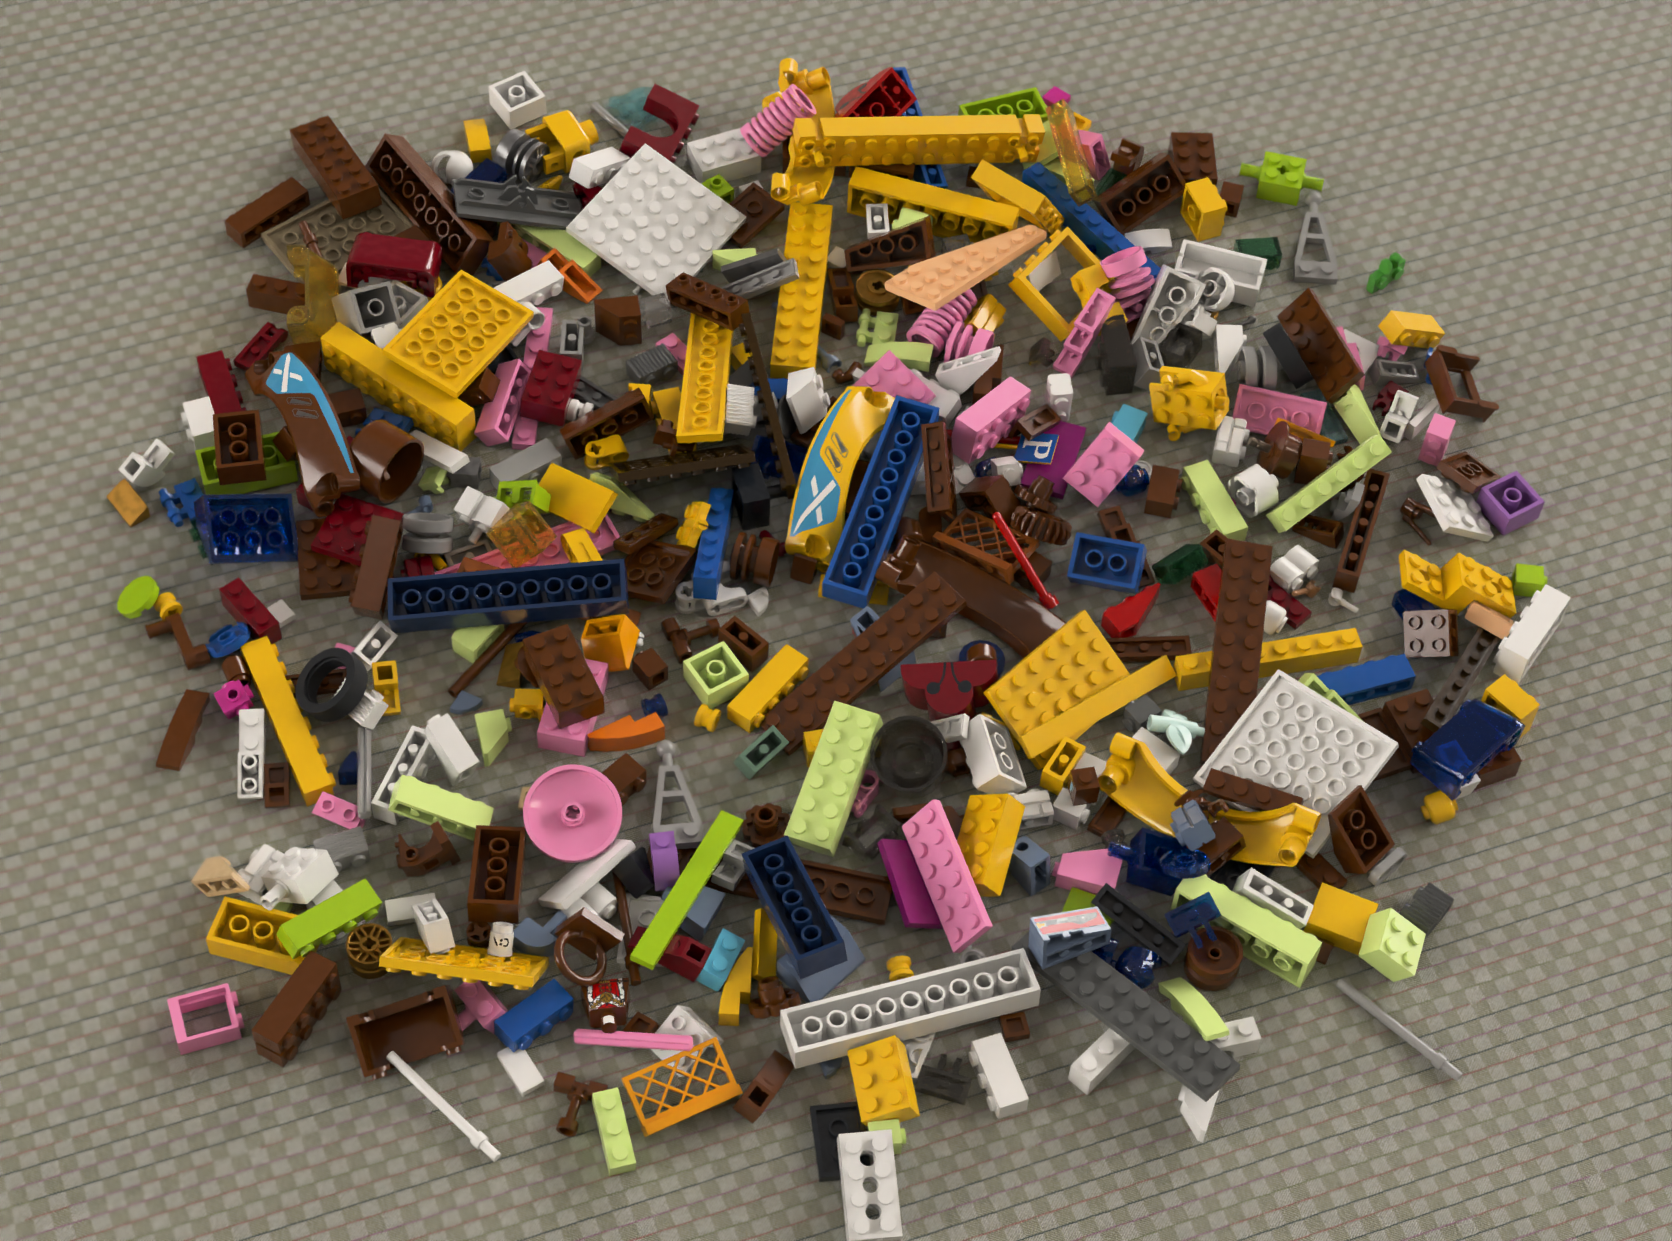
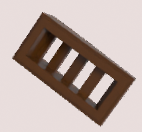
M1313 515L1305 516L1292 527L1293 532L1335 549L1344 536L1343 522Z

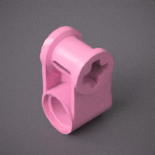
M872 770L865 771L851 811L856 818L864 814L870 803L879 793V778ZM865 783H872V784H873V785L870 786V787H865V786H863V784H865Z

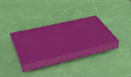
M1060 421L1057 426L1044 432V434L1059 435L1051 465L1027 463L1020 485L1029 488L1033 480L1041 475L1055 483L1051 497L1063 500L1069 484L1063 477L1077 460L1087 428Z
M881 839L877 844L905 927L943 929L908 841Z

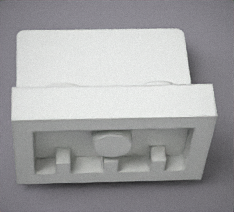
M677 1005L655 1032V1034L691 1036L693 1038V1047L714 1037H717L720 1046L724 1042L690 1007ZM713 1044L705 1047L702 1051V1054L708 1047L714 1048ZM651 1049L661 1060L682 1052ZM698 1051L691 1053V1055L697 1057ZM682 1057L679 1060L677 1069L688 1072L694 1065L695 1060ZM673 1061V1062H671V1063H669V1064H667V1065L673 1067L675 1061Z

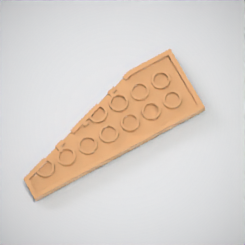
M1029 224L909 266L886 281L885 290L936 311L1045 240L1046 231Z

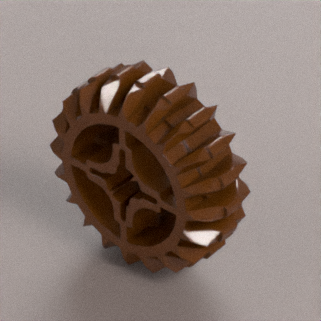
M1027 506L1016 507L1015 512L1012 514L1010 523L1012 528L1028 537L1060 546L1067 544L1068 539H1070L1072 526L1060 517Z

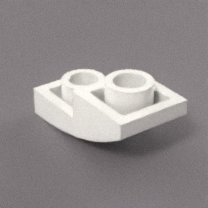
M1146 229L1125 233V238L1133 245L1141 246L1144 252L1150 250L1152 254L1173 249L1169 229Z

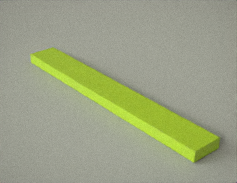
M723 810L720 811L631 953V961L648 969H654L723 858L725 851L742 827L743 819Z

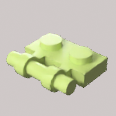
M863 309L858 320L860 327L856 332L857 345L864 347L866 342L872 343V345L895 342L899 314L877 311L875 318L870 316V309ZM868 327L875 328L874 332H869Z

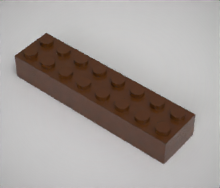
M385 133L367 162L366 169L414 225H417L430 241H435L442 247V258L455 273L463 270L470 275H474L488 253L489 243L494 240L476 219L457 217L454 194L404 137Z

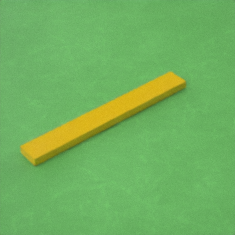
M1167 655L1161 656L1018 737V740L1027 758L1032 759L1060 743L1065 736L1069 738L1177 675Z

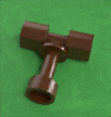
M671 617L663 620L661 627L667 641H672L673 652L679 664H682L684 660L692 657V651L689 647L691 646V640L710 635L711 638L718 637L720 624L716 618L706 621V626L688 632L686 628L680 630L675 618Z
M558 1072L553 1091L567 1094V1098L571 1102L566 1117L559 1118L556 1127L557 1132L568 1137L576 1136L579 1123L575 1120L580 1105L586 1104L587 1100L592 1101V1093L608 1090V1085L590 1081L589 1085L577 1082L576 1076Z

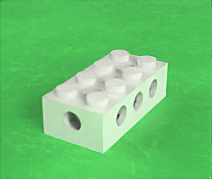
M892 1130L839 1134L837 1137L847 1241L900 1240L903 1234ZM863 1155L870 1156L873 1160V1165H863L860 1157ZM872 1182L876 1187V1191L873 1193L866 1192L863 1188V1183ZM868 1208L875 1209L879 1214V1218L875 1220L869 1219L866 1216L865 1210Z

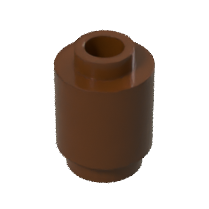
M238 655L228 656L221 665L227 682L240 680L243 686L247 684L250 686L252 676L245 659Z

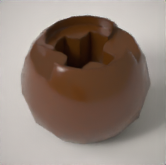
M963 747L952 751L949 750L944 757V767L947 773L953 777L971 772L966 763L967 757Z

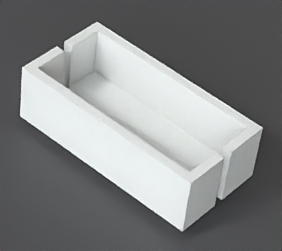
M1184 239L1175 269L1194 278L1201 270L1205 271L1209 269L1208 267L1219 268L1226 272L1234 282L1235 294L1231 302L1255 307L1267 259Z

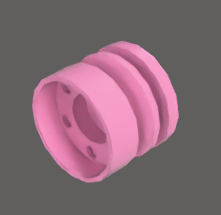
M1141 246L1118 251L1100 262L1106 277H1115L1108 283V287L1113 289L1111 295L1116 297V299L1136 295L1155 283L1154 276L1149 275L1151 268L1141 267L1147 262L1146 255Z
M957 321L947 339L944 363L992 349L994 332L979 328L976 334L972 336L973 326L968 324L964 330V323Z

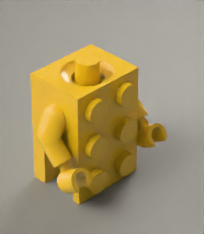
M1162 366L1159 370L1161 384L1150 383L1149 389L1154 422L1170 424L1167 427V431L1170 433L1168 435L1169 440H1178L1181 432L1185 434L1201 428L1216 430L1229 411L1225 373Z

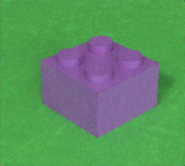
M1517 470L1482 487L1476 501L1481 507L1483 514L1503 536L1538 519L1545 503Z

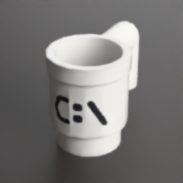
M507 922L493 923V928L490 931L488 954L499 957L512 956L513 924Z

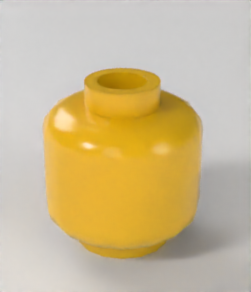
M1443 789L1424 796V805L1420 807L1424 819H1430L1435 825L1455 818L1456 811L1459 810L1452 792L1448 793Z

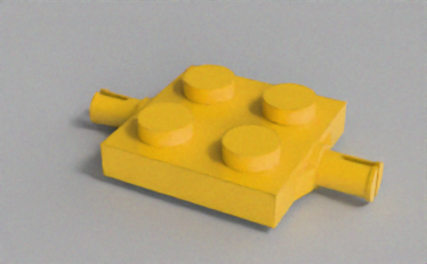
M700 501L692 502L691 505L687 506L684 513L686 520L682 522L683 524H681L676 534V539H678L676 545L689 548L696 547L701 532L706 530V526H708L706 518L711 506L710 504Z

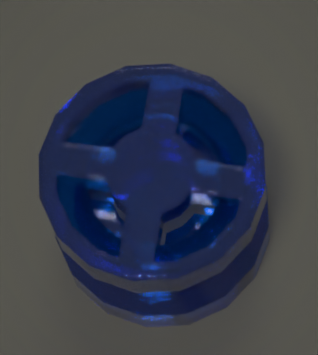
M660 693L655 694L652 699L645 698L641 700L645 716L654 712L662 717L668 715L667 705Z

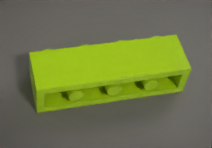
M365 878L283 923L276 935L292 959L300 955L306 957L311 950H315L316 946L320 944L325 946L334 941L337 937L336 935L341 932L345 934L351 932L358 926L357 923L363 920L368 922L378 915L382 901Z

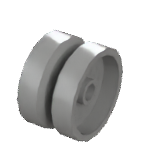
M1253 346L1240 347L1237 359L1238 387L1239 384L1275 391L1277 359L1270 346H1260L1257 352Z
M408 513L403 515L402 527L409 532L402 536L403 550L426 554L447 553L453 550V538L446 533L453 531L454 517L440 513Z

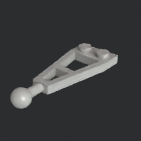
M1314 190L1309 191L1305 196V203L1309 206V212L1305 214L1293 264L1294 282L1336 285L1338 280L1337 260L1323 213H1318V205L1321 203L1322 197L1319 192ZM1309 222L1317 223L1320 234L1307 233ZM1305 243L1323 244L1328 262L1301 260Z
M663 740L657 745L656 749L659 757L663 759V766H659L653 833L674 831L677 849L698 848L704 839L702 821L679 765H673L672 757L676 752V747L670 740ZM674 777L679 790L664 791L665 778ZM684 801L692 822L661 825L663 803Z

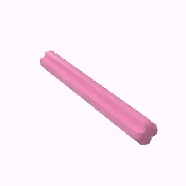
M577 1029L573 1033L574 1042L585 1045L690 1051L694 1045L693 1038L686 1035L624 1031L604 1033L602 1030Z

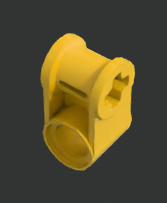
M617 434L591 441L585 447L586 456L584 463L590 470H599L608 467L609 463L623 462L629 458L627 448L621 436Z

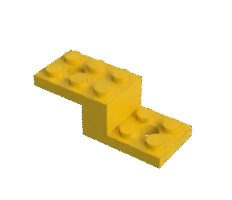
M1405 549L1399 554L1402 588L1442 609L1457 610L1458 615L1472 601L1476 600L1508 618H1512L1516 614L1512 580L1493 571L1490 567L1483 566L1471 557H1466L1458 552L1443 567L1439 568L1437 565L1431 564Z

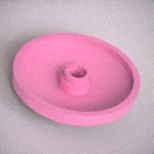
M570 764L559 766L541 775L529 789L523 806L524 826L531 842L544 855L567 863L588 861L603 853L616 839L622 823L621 799L613 783L601 772L584 765Z

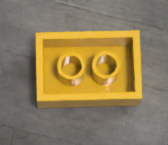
M896 1035L847 1050L861 1122L866 1127L868 1122L899 1119L900 1123L920 1116L906 1047Z

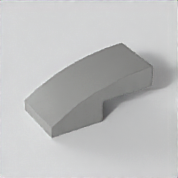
M734 839L725 851L723 861L712 874L711 882L734 891L745 874L741 853L752 850L754 847Z

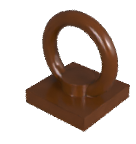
M583 907L558 925L554 934L558 936L554 945L556 965L561 974L570 982L579 986L595 985L603 978L607 969L605 953L622 942L624 933ZM566 943L595 961L597 959V967L592 975L581 976L568 966L564 957Z

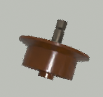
M1285 421L1278 422L1270 430L1264 442L1254 437H1250L1247 445L1260 450L1256 464L1265 469L1269 475L1273 474L1281 479H1285L1291 474L1302 451V439L1289 433V425Z

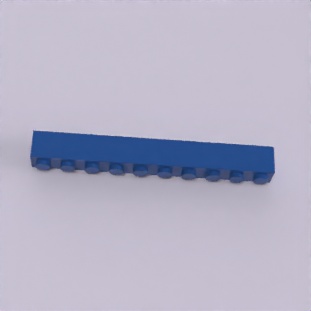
M1040 162L1023 171L1022 182L1045 195L1065 218L1062 225L1065 228L1068 226L1085 246L1101 260L1118 251L1135 246ZM1146 256L1147 262L1141 267H1150L1151 273L1149 275H1153L1156 280L1161 268Z

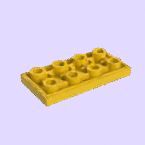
M554 463L550 464L539 482V486L551 494L549 513L584 528L593 534L601 525L602 520L618 496L614 491Z

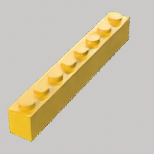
M1356 628L1262 642L1258 678L1273 676L1278 669L1289 674L1357 663L1363 647ZM1212 651L1175 657L1173 669L1177 675L1174 679L1178 691L1208 687Z
M267 636L245 643L240 647L242 657L245 659L254 686L285 758L289 762L291 772L306 806L316 804L323 791L334 796L333 787L336 786L332 772L327 773L325 769L328 767L326 758L323 753L319 755L317 750L320 748L316 735L311 736L309 730H312L309 719L307 716H302L301 712L303 709L293 696V693H295L291 679L286 680L285 678L287 670L283 661L278 662L279 652L276 644H271Z

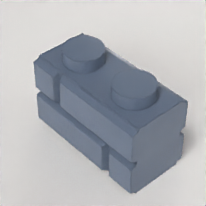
M1191 800L1183 805L1184 808L1179 807L1171 812L1173 822L1170 826L1181 846L1187 845L1191 851H1194L1203 846V842L1206 844L1213 840L1215 833L1196 800Z

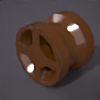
M487 922L470 923L466 930L468 945L488 948L491 926Z

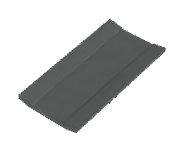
M513 175L504 183L466 178L451 179L457 217L495 222L508 221L511 224L566 230V227L582 211L579 197L574 192L531 187L525 176H522V183L518 185L515 183V180H517L516 175Z

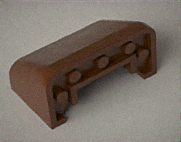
M443 985L431 991H426L422 994L369 1010L368 1012L346 1017L364 1078L371 1076L372 1080L388 1076L386 1071L396 1068L386 1059L391 1051H394L408 1064L446 1051L448 1056L462 1051L461 1046L465 1045L450 985Z

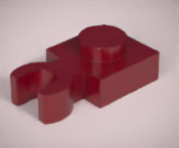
M1390 380L1378 393L1372 410L1374 411L1376 408L1382 407L1381 416H1386L1396 392L1401 390L1409 393V391Z

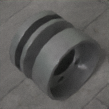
M512 129L500 141L495 152L494 164L497 169L509 175H516L517 179L521 181L522 176H525L529 184H531L543 173V156L550 154L547 144L531 138L528 134L518 129Z

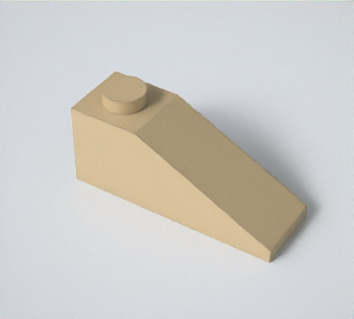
M221 856L206 858L191 880L207 897L245 892L250 889L248 883L230 866L231 863Z

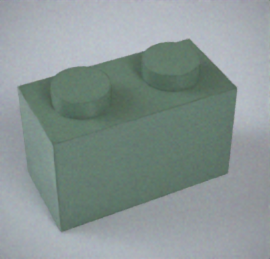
M772 725L747 747L733 763L750 780L788 745L789 741Z

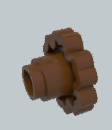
M1041 475L1033 480L1029 488L1017 484L1014 490L1017 496L1027 501L1026 505L1034 509L1040 508L1050 514H1054L1058 508L1055 503L1049 500L1054 491L1053 486L1055 483Z
M767 803L764 806L755 805L746 812V820L743 821L742 825L743 838L751 841V846L757 848L785 837L784 833L790 816L787 813H782V808L778 805Z
M769 976L759 980V987L757 988L759 998L752 999L748 1007L750 1014L754 1018L765 1019L770 1016L778 1017L780 1016V1010L798 1006L801 1001L799 993L795 992V989L783 988V984L777 976Z

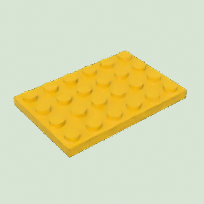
M460 270L383 348L382 355L457 399L532 320L534 312L465 271Z
M1082 610L983 693L1020 744L1018 737L1121 680L1130 673L1086 610ZM1095 723L1070 736L1069 738L1075 741ZM1060 743L1030 759L1037 770L1045 767Z
M400 937L379 959V966L386 967L388 972L409 970L412 975L426 976L427 973L437 974L439 979L449 980L452 977H459L467 983H477L478 980L488 981L490 986L501 987L503 984L514 985L513 988L528 990L529 987H533L546 971L549 966L550 957L513 952L510 957H499L488 954V948L455 944V947L449 948L450 950L446 953L430 954L422 939Z

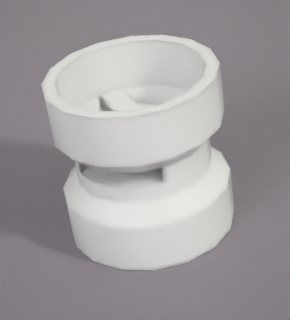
M571 399L566 419L574 422L584 417L586 413L593 411L594 404L589 402L583 404L579 400Z

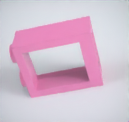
M228 983L167 999L181 1055L242 1039L240 1029L245 1028L241 1013L236 1014L234 1007L239 1006L236 991L230 992ZM224 1002L227 1003L232 1025L187 1037L182 1014Z

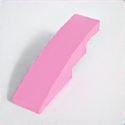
M1096 288L1074 322L1075 327L1064 342V348L1054 362L1053 369L1062 374H1070V378H1073L1106 321L1116 297Z

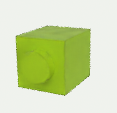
M1516 563L1511 576L1514 595L1533 597L1537 590L1541 592L1548 582V577L1544 576V566Z

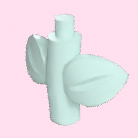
M1167 709L1162 712V716L1150 714L1147 721L1148 731L1166 733L1172 746L1182 755L1188 751L1192 739H1195L1196 736L1203 737L1205 733V728L1199 727L1197 722L1187 721V717Z

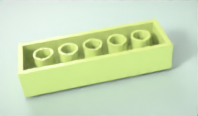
M834 701L784 836L788 835L792 844L834 857L883 726L879 714Z
M1192 868L1189 869L1175 890L1170 910L1172 916L1197 930L1209 926H1217L1231 931L1239 938L1243 947L1244 957L1301 988L1315 965L1322 942L1316 936L1305 933L1293 923L1282 920L1270 910L1259 907L1247 897L1234 893L1226 885L1219 884L1208 878L1203 872L1195 871Z

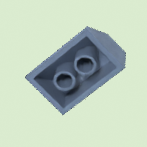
M833 916L831 918L844 940L848 961L800 979L787 953L777 961V977L789 988L795 989V992H798L799 997L806 1003L822 1000L865 962V957L850 932Z

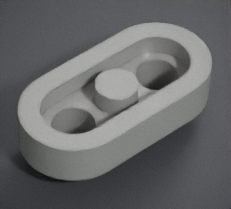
M1400 847L1397 849L1391 848L1385 854L1384 860L1380 864L1376 863L1367 872L1369 874L1368 881L1375 887L1380 885L1402 865L1407 857V853Z

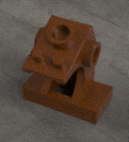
M439 821L430 825L433 831L432 837L425 846L420 848L408 846L402 835L398 834L399 842H395V848H398L399 852L396 855L397 865L399 869L404 871L407 877L425 875L449 860L452 865L461 861Z

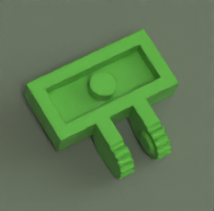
M1397 252L1392 253L1389 259H1383L1380 262L1379 269L1369 276L1366 290L1373 294L1379 289L1383 290L1394 279L1398 280L1404 273L1403 269L1406 260Z

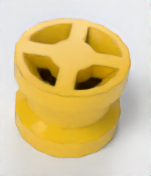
M171 592L160 594L153 605L154 609L160 612L162 620L165 619V616L177 612L181 615L183 607L179 602H176V597Z
M701 704L695 716L694 726L706 727L709 732L713 733L720 721L721 710L709 709L708 705Z
M904 955L895 956L886 962L887 969L891 973L889 975L890 982L914 976V972L910 969L912 964L910 957Z

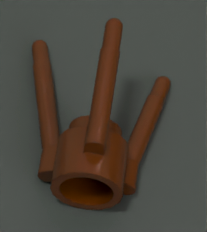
M1409 497L1400 508V512L1404 514L1402 520L1407 522L1427 545H1431L1432 542L1412 519L1418 520L1423 513L1434 518L1436 517L1431 507Z

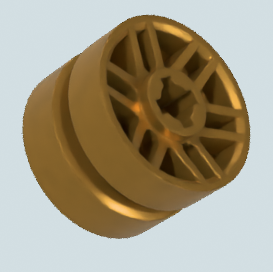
M366 923L356 927L349 933L346 940V951L350 968L357 976L365 979H376L388 973L386 967L379 966L380 956L393 944L391 934L385 927L375 923Z

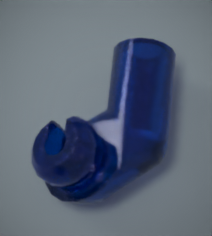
M993 456L979 462L976 465L974 476H988L987 472L991 470V459L996 457Z

